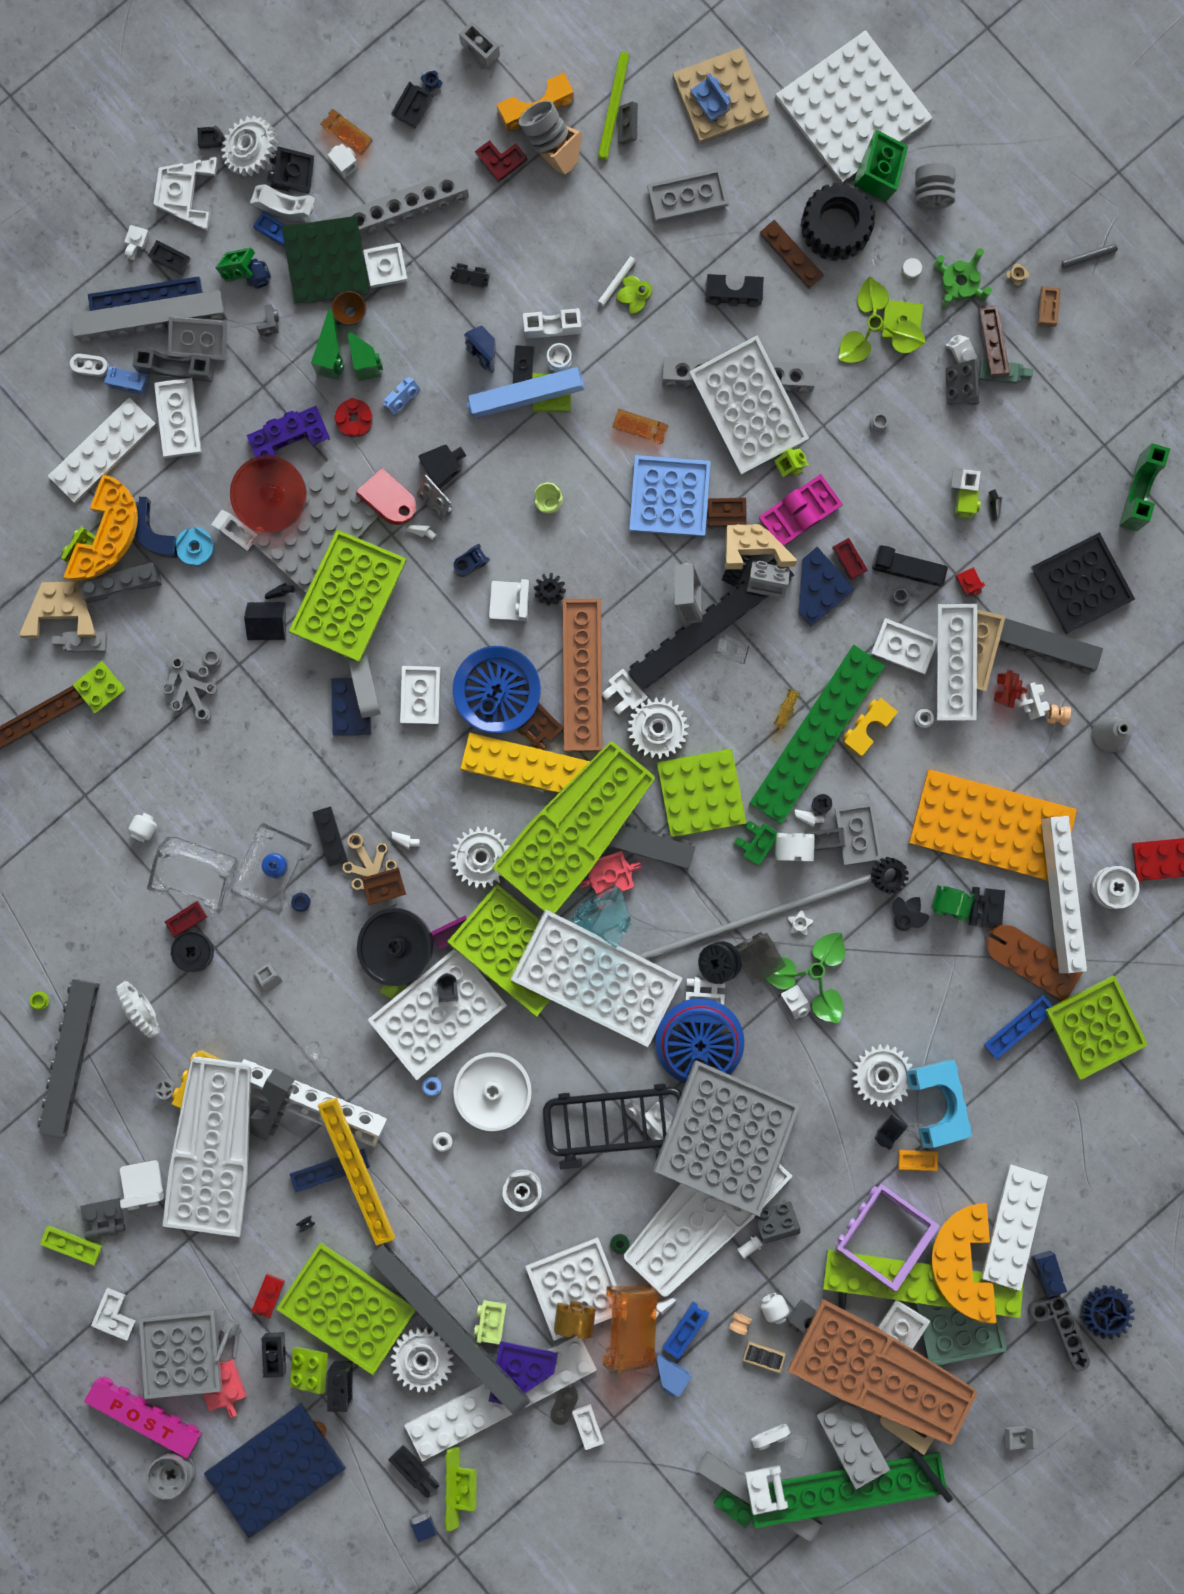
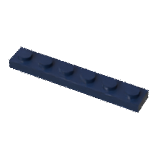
M198 276L88 294L90 311L199 294L203 293L201 278Z

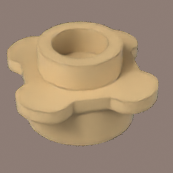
M1015 264L1013 269L1006 273V277L1011 279L1015 286H1020L1022 281L1029 277V272L1020 264Z

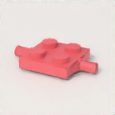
M622 851L599 858L589 872V879L583 880L579 884L586 883L579 886L580 890L592 886L599 900L634 888L632 872L642 869L641 863L638 861L628 864Z
M234 1359L220 1362L223 1391L203 1393L209 1411L219 1407H226L229 1418L237 1415L233 1403L247 1396Z

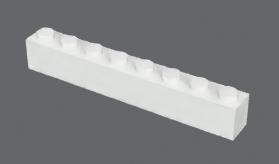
M1069 816L1041 819L1059 973L1085 972L1087 967Z

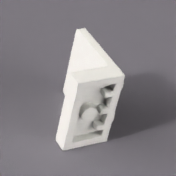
M521 579V583L492 581L489 618L527 621L529 580Z

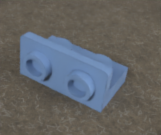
M711 73L706 76V80L690 89L691 95L710 123L729 112L731 104L729 95L722 91L720 82L716 77L713 78Z

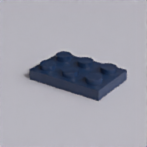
M331 679L333 736L372 735L371 717L362 719L353 679Z

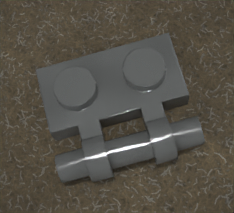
M121 1198L80 1206L83 1225H92V1230L85 1231L86 1239H98L108 1234L111 1236L118 1235V1232L125 1231L124 1223L117 1225L116 1220L124 1217L120 1205ZM109 1221L108 1227L100 1228L99 1222Z

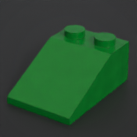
M876 129L858 168L854 186L886 202L898 189L908 146Z
M328 309L311 364L316 374L338 380L339 375L342 376L345 364H343L337 321L332 310Z

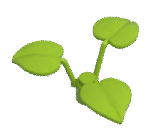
M868 277L864 281L858 294L859 308L865 313L873 310V314L867 322L869 329L865 337L859 331H850L845 334L840 343V361L857 363L865 360L872 351V345L866 340L871 332L877 333L882 329L894 335L892 345L900 353L913 352L926 343L921 329L910 321L899 322L896 326V331L884 325L883 319L877 315L876 309L881 310L887 305L889 294L887 289L872 277Z

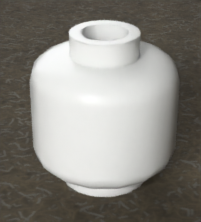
M143 813L142 816L135 815L128 827V831L131 833L130 837L143 843L145 840L149 841L157 828V824L153 821L154 817Z
M776 1293L765 1296L762 1299L763 1302L760 1308L769 1323H783L789 1314V1308L783 1296Z

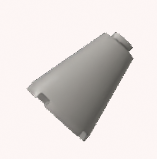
M1105 715L1094 724L1092 737L1096 746L1104 752H1118L1128 745L1133 727L1128 720L1120 716Z

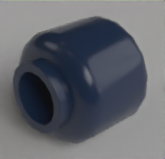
M252 259V262L247 267L253 275L251 278H246L250 286L259 289L269 284L271 274L266 262Z

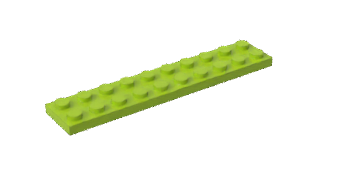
M827 1250L823 1290L954 1309L937 1288L930 1264L916 1262L898 1290L893 1292L838 1251ZM852 1253L891 1282L905 1262L903 1260ZM972 1271L973 1283H988V1281L981 1279L982 1272ZM993 1283L996 1315L1021 1318L1023 1283L1021 1291Z

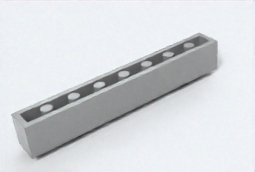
M218 290L71 314L73 334L77 341L90 343L94 339L108 340L113 336L127 337L131 333L145 334L150 330L164 331L169 327V316L222 321V319L227 318L224 296Z

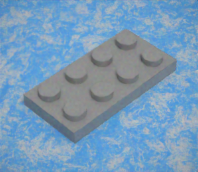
M721 168L647 184L655 222L729 206Z
M843 1400L816 1415L855 1490L890 1470L854 1404Z

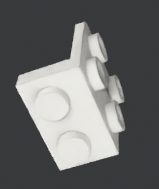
M157 1160L120 1168L124 1199L120 1200L121 1208L127 1207L129 1211L140 1208L139 1205L147 1204V1207L159 1204L158 1201L165 1198L159 1162Z

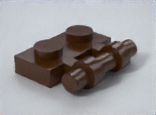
M538 704L528 722L517 729L522 736L525 735L531 741V745L534 748L537 747L544 750L547 746L542 740L546 737L552 742L564 727ZM532 726L541 732L538 736L529 730Z

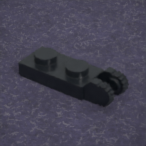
M404 1445L388 1459L403 1477L426 1498L431 1493L422 1484L425 1479L433 1488L437 1489L439 1487V1483L435 1478L430 1475V1472Z

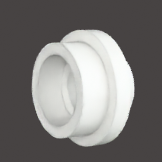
M921 709L915 715V722L921 728H928L934 722V715L928 709ZM922 715L927 717V722L921 720Z
M446 1132L436 1134L433 1139L434 1148L440 1152L448 1151L452 1146V1137ZM444 1138L446 1145H441L439 1140Z

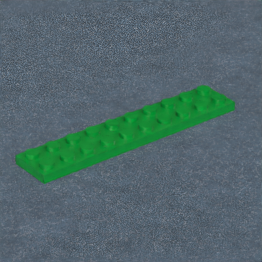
M853 645L749 802L750 805L779 824L783 823L884 669L885 665L857 646Z
M940 1452L921 1455L946 1488ZM912 1457L886 1461L890 1469L888 1472L856 1490L844 1469L782 1479L784 1499L787 1501L788 1508L752 1514L754 1528L941 1494ZM773 1481L767 1482L771 1503L777 1502Z

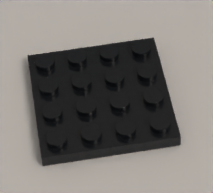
M1100 532L1031 567L1066 634L1135 600Z

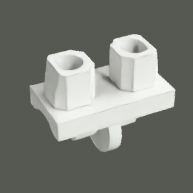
M1034 682L1020 687L1022 702L1017 703V706L1024 707L1025 713H1028L1030 720L1042 717L1050 711L1049 704L1047 702L1041 703L1039 696L1045 692L1042 684L1036 685Z

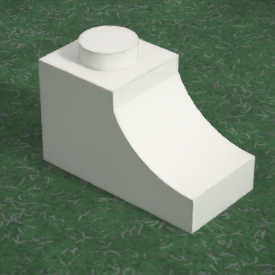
M221 510L211 524L246 551L253 544L251 541L257 536L251 529L224 510Z

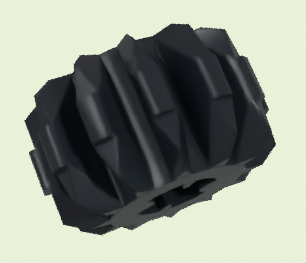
M553 573L549 574L548 579L543 574V581L540 579L536 580L540 586H534V590L538 591L535 593V597H541L539 600L541 604L547 600V606H550V601L553 600V603L557 605L556 598L563 600V596L560 593H566V589L561 588L565 585V582H559L560 576H556L553 579ZM549 586H552V588L555 589L552 590L551 593H547V590H545L548 589Z

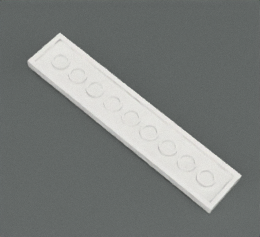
M573 1336L548 1349V1351L558 1352L555 1373L525 1393L531 1401L526 1407L597 1370L582 1339H578V1336ZM483 1383L406 1423L405 1428L421 1460L424 1461L507 1418L512 1413L503 1404L488 1402L490 1390Z

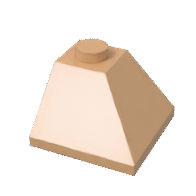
M566 126L568 128L567 137L562 143L549 151L537 152L549 165L562 174L572 171L574 165L578 163L582 133Z

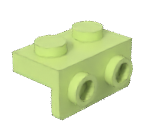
M483 1300L482 1306L478 1305L477 1317L480 1318V1323L475 1325L474 1331L477 1343L500 1344L506 1303Z

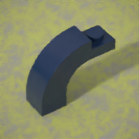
M139 496V502H136L138 522L135 537L153 554L164 558H177V538L175 536L158 535L152 531L150 527L151 501L147 497Z

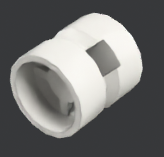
M556 343L548 349L547 364L551 372L556 373L571 368L572 354L567 345Z

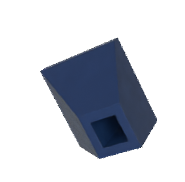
M482 325L467 331L464 334L466 350L471 356H477L480 360L478 361L485 370L495 371V338Z

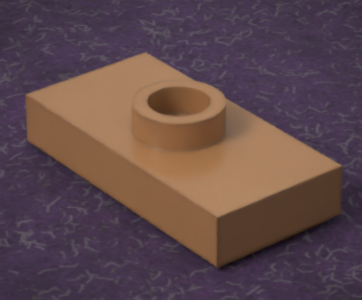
M1044 286L1040 288L1037 325L1057 326L1061 288Z

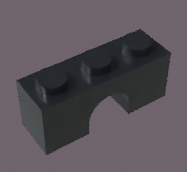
M707 274L705 302H709L711 305L728 303L730 306L747 304L749 307H757L762 304L764 277L745 276L743 287L739 290H732L726 284V275Z

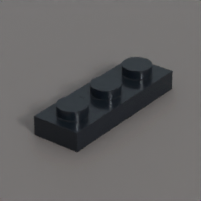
M332 807L312 812L329 867L348 862Z

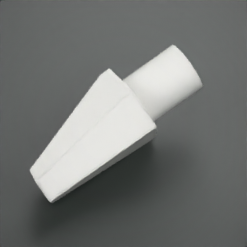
M410 525L406 529V531L421 537L427 536L431 540H434L437 535L430 530L431 526Z
M794 809L796 818L813 827L815 823H824L823 815L814 816V812Z
M392 832V839L406 849L410 850V847L420 846V839H410L408 835Z
M668 1298L651 1305L653 1310L648 1317L655 1321L659 1314L663 1315L677 1300Z

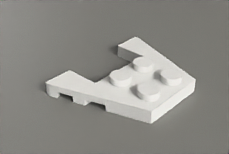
M217 157L205 161L197 160L190 164L183 165L181 163L160 167L157 176L154 206L208 231L210 213L191 209L196 175L216 177Z

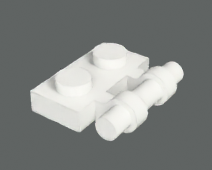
M694 977V979L687 978L686 986H694V992H686L685 1001L704 998L724 1005L725 994H717V988L725 989V983L714 984L700 977ZM700 987L711 988V993H700Z

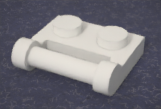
M780 1466L744 1472L753 1515L788 1508L787 1501L784 1499L779 1474L781 1473ZM766 1475H772L777 1502L771 1503Z

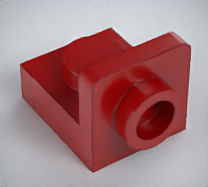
M974 567L955 576L965 596L970 594L972 597L982 593L981 589L986 586L984 582L981 583Z

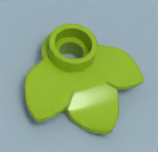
M629 276L623 279L625 287L618 292L616 300L629 304L630 314H636L645 307L646 300L651 297L653 289L647 281H640L635 276ZM642 287L646 288L644 293H640Z

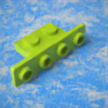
M460 1447L447 1450L445 1457L446 1515L444 1521L446 1531L448 1532L459 1527V1510L472 1512L476 1510L477 1469L460 1467Z

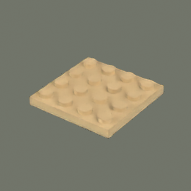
M742 47L673 73V79L699 143L769 118L768 110ZM711 73L713 78L716 77L721 85L720 88L731 99L730 111L711 123L690 93V89L706 80V76Z

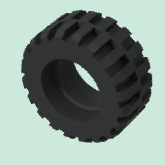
M836 182L831 187L828 184L822 186L821 191L817 189L813 196L809 197L802 215L801 233L803 238H806V245L813 247V253L817 254L819 252L822 254L821 258L826 259L828 256L832 257L831 261H837L838 257L846 260L849 258V255L854 257L858 254L859 250L864 249L874 228L875 211L872 210V202H867L868 196L864 192L862 194L859 192L860 188L856 186L851 188L848 183H844L841 186L839 182ZM830 209H842L852 216L855 228L848 234L834 235L823 227L820 221L821 215Z

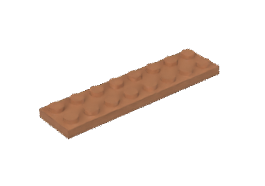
M563 599L564 751L602 750L601 599Z

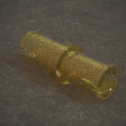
M793 689L788 690L783 704L779 706L780 711L774 721V725L780 728L786 727L785 725L790 714L794 712L793 707L800 695L799 692Z

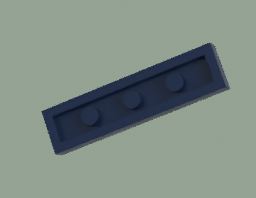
M360 1149L359 1151L366 1168H370L365 1149ZM339 1157L290 1173L295 1193L346 1176Z

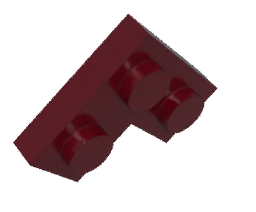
M490 140L475 151L477 157L498 183L528 160V157L516 143L502 154Z

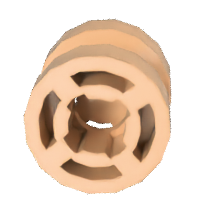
M1051 704L1049 706L1050 711L1047 714V722L1050 724L1057 722L1068 726L1071 717V707L1064 706L1060 708L1057 705Z

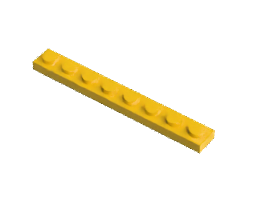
M337 1097L319 1103L317 1107L376 1246L393 1241L395 1239L394 1232Z

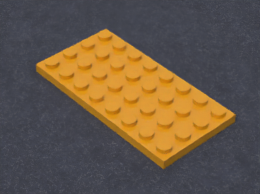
M928 769L909 844L1048 881L1041 819L1069 816L1070 831L1072 832L1077 809Z

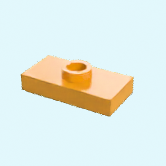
M898 1150V1170L938 1171V1151Z

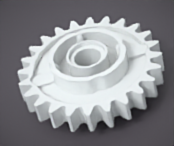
M246 116L245 121L240 119L239 125L234 123V129L229 128L230 134L225 135L227 141L222 142L225 148L221 149V151L224 153L222 158L225 160V165L232 172H235L237 175L241 174L244 177L247 174L252 176L254 171L259 174L260 168L265 170V163L270 164L269 158H274L272 152L277 150L274 145L278 143L274 139L277 134L273 132L275 129L271 124L261 117L253 116L251 119Z
M655 697L653 703L648 699L647 705L641 702V709L635 707L637 714L630 715L634 720L628 721V724L632 727L627 729V731L633 733L629 736V739L635 740L632 746L638 745L637 751L644 750V756L650 753L651 759H653L655 754L658 755L659 759H661L662 754L667 758L669 757V752L676 754L675 748L681 749L682 747L679 743H685L686 740L683 736H688V733L684 731V729L689 727V725L684 724L687 717H681L684 711H677L679 705L672 707V700L666 704L665 698L659 702L657 697ZM661 724L664 730L661 733H656L653 731V725Z
M477 827L476 832L470 828L469 835L463 832L464 838H457L459 844H453L456 851L451 852V854L455 855V858L450 861L456 863L452 869L459 870L456 876L463 875L461 881L468 880L469 886L474 882L476 888L479 887V884L486 888L487 883L493 886L494 880L500 883L499 876L502 875L492 867L510 847V845H504L507 839L500 840L501 833L494 835L495 830L492 829L488 832L487 827L483 831ZM480 852H484L487 855V859L483 863H479L476 860V856Z
M124 981L116 986L121 1007L130 1022L140 1029L141 1032L143 1031L144 1035H147L148 1038L157 1035L160 1032V1028L156 1021V1014L144 994L134 988L128 981Z
M878 1044L875 1050L873 1046H870V1052L864 1049L865 1055H858L860 1062H854L857 1068L851 1071L856 1073V1076L851 1077V1079L856 1080L857 1083L853 1087H859L857 1094L863 1093L862 1099L866 1100L869 1098V1104L871 1105L876 1101L878 1107H880L882 1102L885 1107H888V1102L895 1105L896 1099L902 1102L901 1095L908 1096L906 1089L910 1088L906 1070H909L913 1065L906 1063L909 1059L907 1056L902 1058L903 1051L896 1053L897 1047H893L890 1050L889 1045L886 1044L883 1049L881 1044ZM885 1070L887 1078L880 1081L878 1074L880 1071Z
M418 1327L416 1333L410 1329L409 1336L404 1333L402 1335L403 1340H397L399 1346L393 1347V1350L396 1352L391 1355V1358L396 1360L391 1363V1366L396 1367L393 1374L399 1373L397 1381L403 1379V1386L410 1384V1390L417 1387V1392H420L423 1387L425 1392H427L429 1386L435 1390L436 1383L442 1386V1379H448L446 1373L452 1372L449 1366L453 1365L454 1361L449 1358H452L454 1353L448 1352L451 1347L445 1345L446 1342L441 1339L439 1334L435 1335L434 1329L428 1332V1327H426L422 1332L420 1327ZM424 1355L427 1357L428 1362L421 1364L417 1357Z

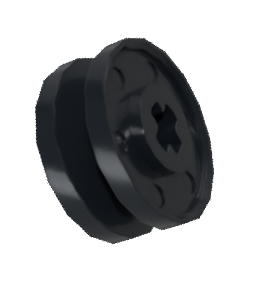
M198 932L181 934L174 940L171 946L172 961L179 969L186 972L204 970L210 965L214 956L212 942L207 936ZM190 948H192V949L195 948V950H194V952L196 953L195 956H194V955L189 956L190 953H191V952L189 951Z
M721 941L703 948L699 954L698 965L702 976L708 982L723 984L738 976L742 967V959L734 945Z

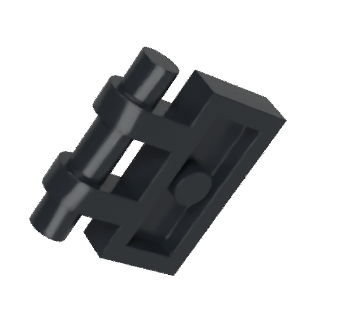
M972 887V894L975 897L969 915V925L976 926L977 918L982 919L981 927L995 928L1002 925L1005 890L985 888L983 896L979 895L980 887ZM979 901L983 902L982 913L978 912Z

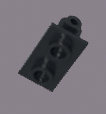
M461 263L451 267V269H455V272H451L450 279L454 280V282L467 284L469 277L471 278L470 285L481 288L488 286L489 279L485 278L491 273L486 272L485 268L475 267V270L469 269L468 265Z

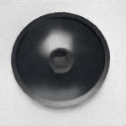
M400 908L385 909L371 916L361 928L357 940V955L363 970L376 982L388 986L405 985L418 979L428 968L433 955V939L426 923L415 913Z

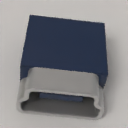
M428 1510L410 1517L411 1526L418 1542L437 1534Z

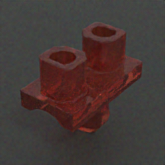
M1012 670L998 674L997 684L1004 685V691H996L994 701L1008 708H1014L1015 699L1020 700L1021 693H1027V688L1022 687L1023 681L1019 680V674L1014 673Z

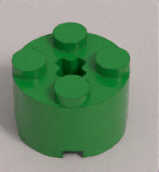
M937 885L931 905L933 911L943 916H946L947 913L952 914L955 919L965 921L966 917L969 918L975 895L970 893L968 896L965 891L947 886L941 889L942 887Z

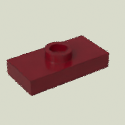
M850 538L832 547L850 580L868 571Z
M196 901L166 920L165 924L173 937L177 938L208 918L200 903Z

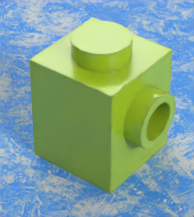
M959 489L956 493L954 515L959 516L961 519H971V517H974L980 511L981 501H978L979 491Z

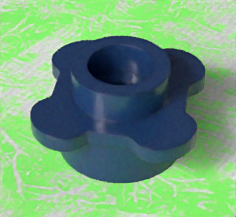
M435 70L421 76V81L424 82L425 90L428 92L442 86V81L439 80L438 72Z

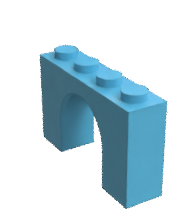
M944 1060L906 1070L910 1090H920L936 1086L943 1092L947 1102L946 1113L941 1121L919 1128L923 1148H935L972 1137L971 1125L966 1112L967 1107L964 1103L962 1086L959 1081L958 1067L955 1060Z

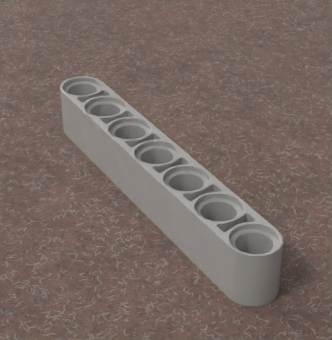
M706 1451L696 1470L750 1504L745 1474ZM817 1518L782 1523V1525L810 1542H813L823 1525Z

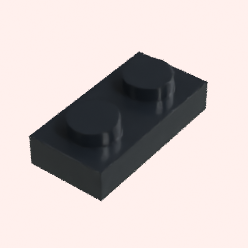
M156 240L148 254L149 259L180 275H183L191 260L189 256Z

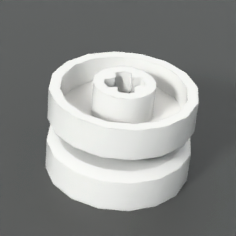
M1122 866L1107 867L1098 871L1090 884L1094 901L1107 909L1125 908L1131 905L1139 894V881L1136 875L1130 869Z

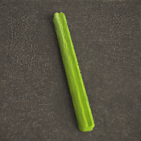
M620 52L598 152V158L601 160H607L629 61V53Z

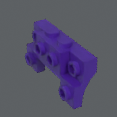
M317 406L299 413L298 411L287 412L283 415L284 417L271 419L266 422V425H263L262 429L247 435L261 469L271 463L278 462L274 451L308 436L313 447L327 439L330 440Z

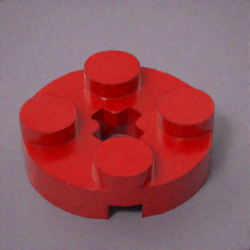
M350 398L341 403L334 416L339 431L347 437L363 436L369 432L373 424L370 407L362 400ZM357 414L358 421L350 422V416Z

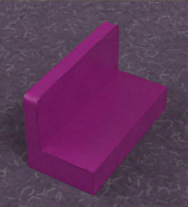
M463 916L430 932L439 950L449 946L448 940L465 922L467 916Z

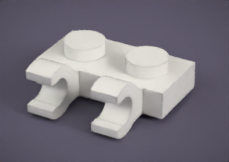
M621 669L608 680L611 686L602 693V697L606 701L616 692L621 696L623 701L614 709L618 715L628 707L634 710L635 707H638L641 702L648 698L624 669Z

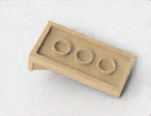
M977 609V689L986 691L1006 616Z

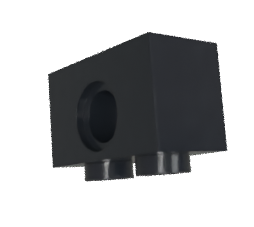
M285 1332L265 1333L261 1338L263 1378L283 1377L287 1372Z

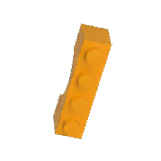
M565 73L547 80V91L536 102L524 103L513 96L498 103L497 111L506 130L520 128V116L525 110L538 102L550 100L556 108L569 105L574 100V91Z

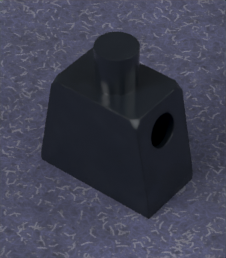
M446 444L418 455L421 464L439 489L444 487L461 471L458 461L466 457L461 446L451 452Z

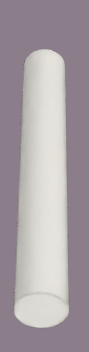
M629 257L599 299L598 303L601 306L606 304L636 262L633 257Z

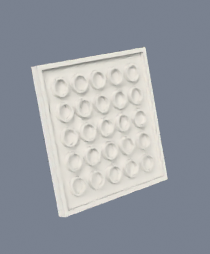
M866 30L779 91L775 96L841 184L857 174L876 129L902 142L929 123L933 118Z

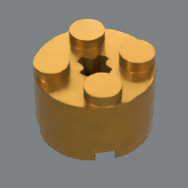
M570 1301L569 1305L557 1303L554 1332L570 1338L571 1335L578 1336V1339L591 1338L594 1329L596 1307H583L580 1302Z

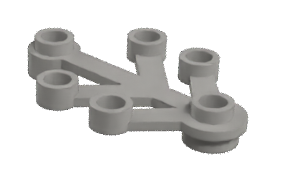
M182 654L171 656L168 663L171 673L167 683L162 687L163 692L168 695L175 692L174 684L178 675L182 679L176 699L171 702V708L177 712L181 711L186 692H188L196 709V719L202 723L208 722L212 716L211 711L203 707L195 688L214 695L217 693L218 687L214 683H205L190 678L187 671L197 673L200 677L206 678L209 676V669L206 666L199 667L188 663L187 658ZM177 660L181 661L180 666H175ZM201 669H206L205 675L200 674ZM168 685L172 686V690L170 692L166 691V687ZM209 686L215 687L213 692L208 691ZM176 702L180 703V707L178 709L174 708V704ZM205 711V716L201 718L199 713Z

